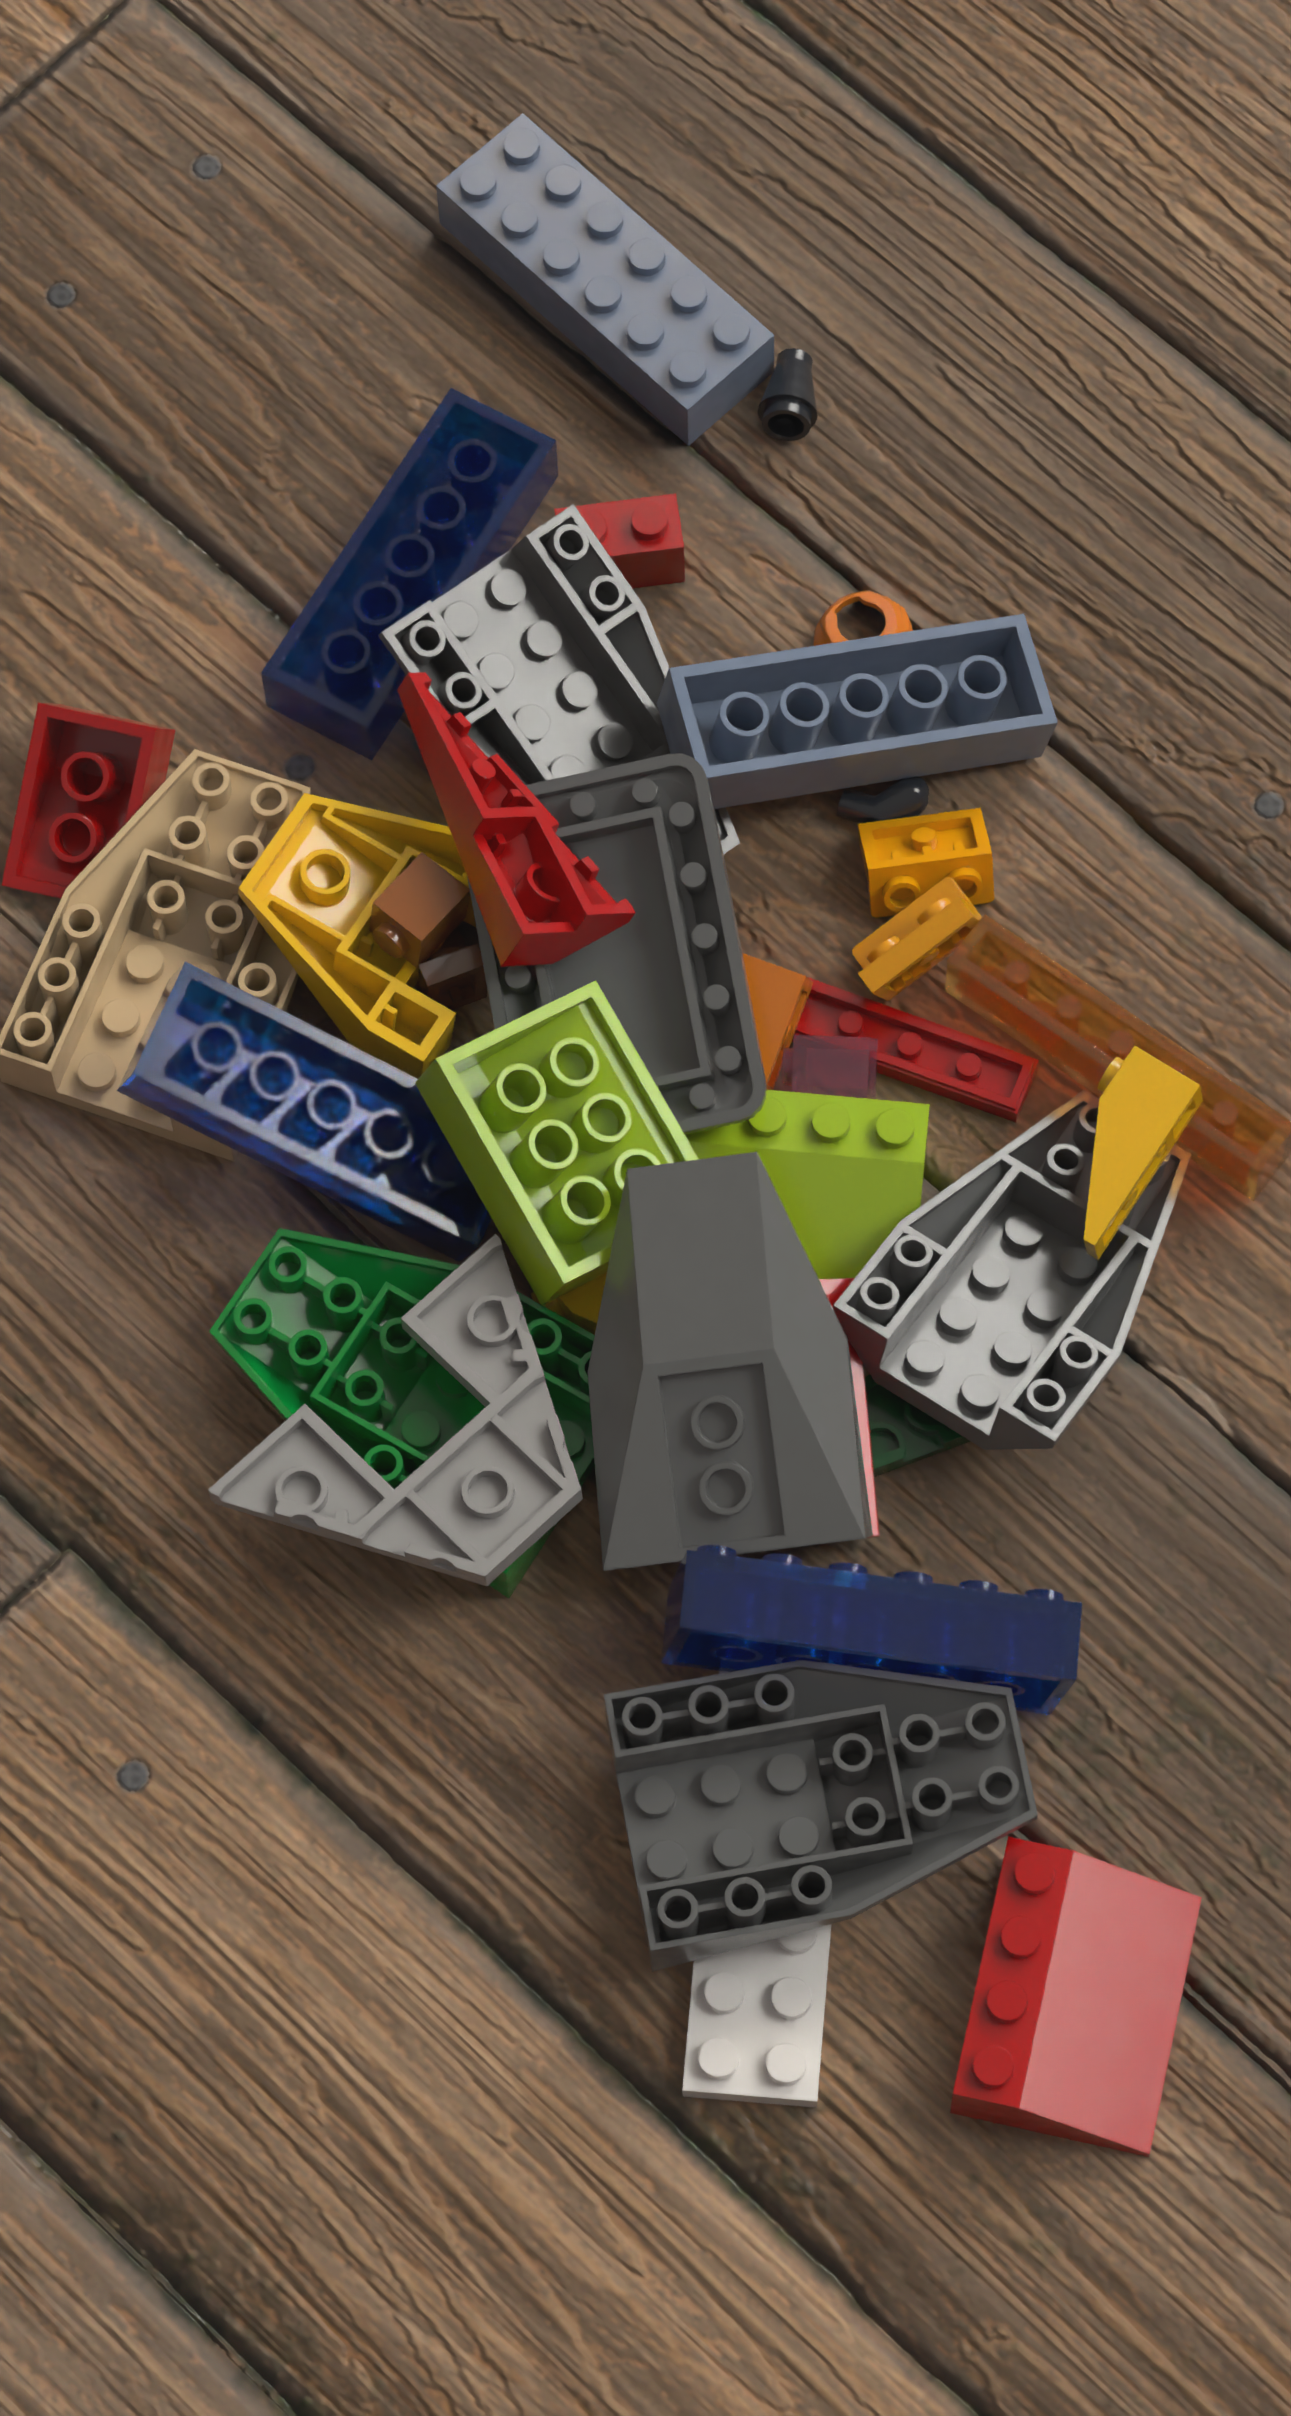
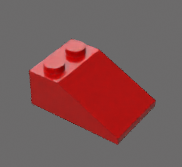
M38 702L2 886L61 899L65 889L165 782L176 730L61 704Z

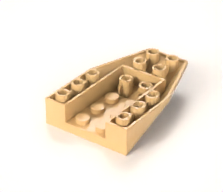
M194 749L65 889L0 1034L1 1082L235 1161L299 977L298 973L239 896L238 888L303 794H311V787Z

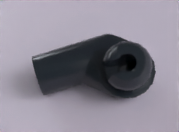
M912 777L900 779L876 796L845 788L839 801L836 816L859 824L919 816L928 805L929 787L923 778Z

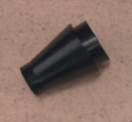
M791 348L785 349L778 354L776 367L758 406V417L762 421L763 430L769 436L778 440L796 441L804 438L818 418L812 378L813 360L803 350Z

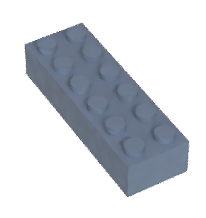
M523 113L436 185L440 224L688 446L773 373L774 334Z
M1024 614L673 667L668 669L656 703L670 753L688 755L702 765L709 781L714 809L1038 758L1042 756L1058 723Z

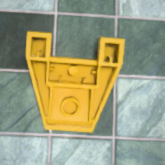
M304 793L239 886L238 894L362 1061L418 1093L419 1090L415 1082L436 1058L445 1054L450 1046L456 1013L413 989L419 981L418 969L405 958H394L378 946L372 933L369 931L373 902L421 852L469 888L467 874L448 826ZM470 895L466 918L463 921L476 927ZM444 941L438 946V948H437L431 955H433L434 953H436L437 951H439V949H440V947L442 946V944L444 943Z

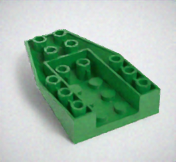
M279 1228L209 1331L210 1336L285 1421L301 1406L306 1404L393 1489L399 1486L485 1408L479 1400L403 1329L401 1318L460 1266L457 1264ZM516 1291L542 1366L555 1412L565 1437L568 1453L581 1487L595 1466L588 1384V1367L595 1335ZM558 1522L495 1578L489 1586L509 1599Z

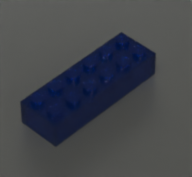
M450 388L262 670L261 676L266 706L373 760L405 711L397 689L403 682L406 674L378 635L427 601H435L512 548L558 477L556 440Z
M186 961L168 980L117 1089L118 1092L458 1262L479 1247L491 1221L489 1212L415 1084L418 1080L417 1078Z
M703 1545L698 1547L697 1551L687 1550L668 1588L662 1664L734 1672L796 1660L815 1661L1008 1687L1012 1689L1016 1710L1048 1715L1053 1712L1077 1680L1082 1603L1065 1601L1064 1595L1054 1590L1031 1589L1024 1592V1595L998 1592L999 1587L996 1584L981 1580L963 1581L959 1583V1586L933 1583L932 1576L921 1572H898L894 1574V1577L868 1574L866 1567L854 1563H833L828 1566V1569L804 1566L800 1558L787 1554H768L763 1556L762 1560L736 1557L737 1552L734 1549L720 1545Z

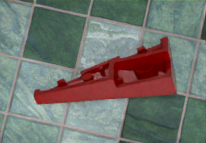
M426 672L408 673L397 690L501 967L554 964L628 924L636 913L629 901L625 898L616 902L596 880L599 872L598 866L589 856L579 860L556 835L559 822L498 754L492 755L489 758L468 735L472 724L461 712L451 716L431 694L429 687L432 679Z

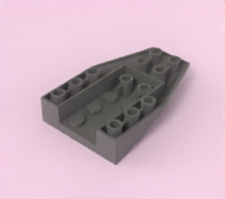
M751 1152L627 1169L588 1367L603 1571L865 1539L872 1536L848 1339L759 1153Z
M796 1660L604 1694L606 1723L652 1972L852 1919L1038 1818L1012 1689L1008 1687Z

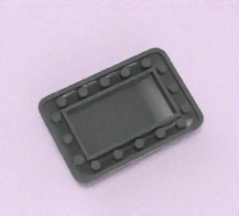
M682 753L666 754L526 785L559 822L556 835L579 860L589 856L599 868L596 880L616 902L626 898L636 913L628 924L554 964L501 967L468 879L495 1029L596 980L684 1134L738 1124L753 1118L762 1109L766 1100L767 1085L709 781L702 765L693 757Z

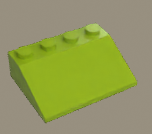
M596 980L436 1058L415 1082L541 1305L607 1272L627 1169L699 1159Z
M767 1090L763 1107L753 1118L742 1123L685 1134L699 1159L758 1152L818 1278H855L897 1224L921 1206L930 1104Z

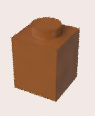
M421 852L373 902L369 931L372 933L375 942L384 952L397 959L403 957L418 969V965L422 964L466 918L470 889Z

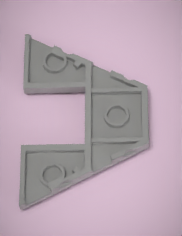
M496 1234L401 1318L403 1329L485 1406L478 1415L399 1486L393 1489L319 1416L304 1404L208 1489L211 1500L220 1506L484 1586H488L583 1499L581 1487L573 1462L570 1459L565 1437L545 1382L542 1366L509 1271L501 1240Z

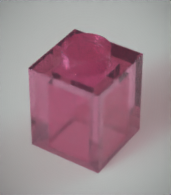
M794 1035L793 1048H785L783 1051V1086H792V1092L876 1099L878 1039L870 1037Z

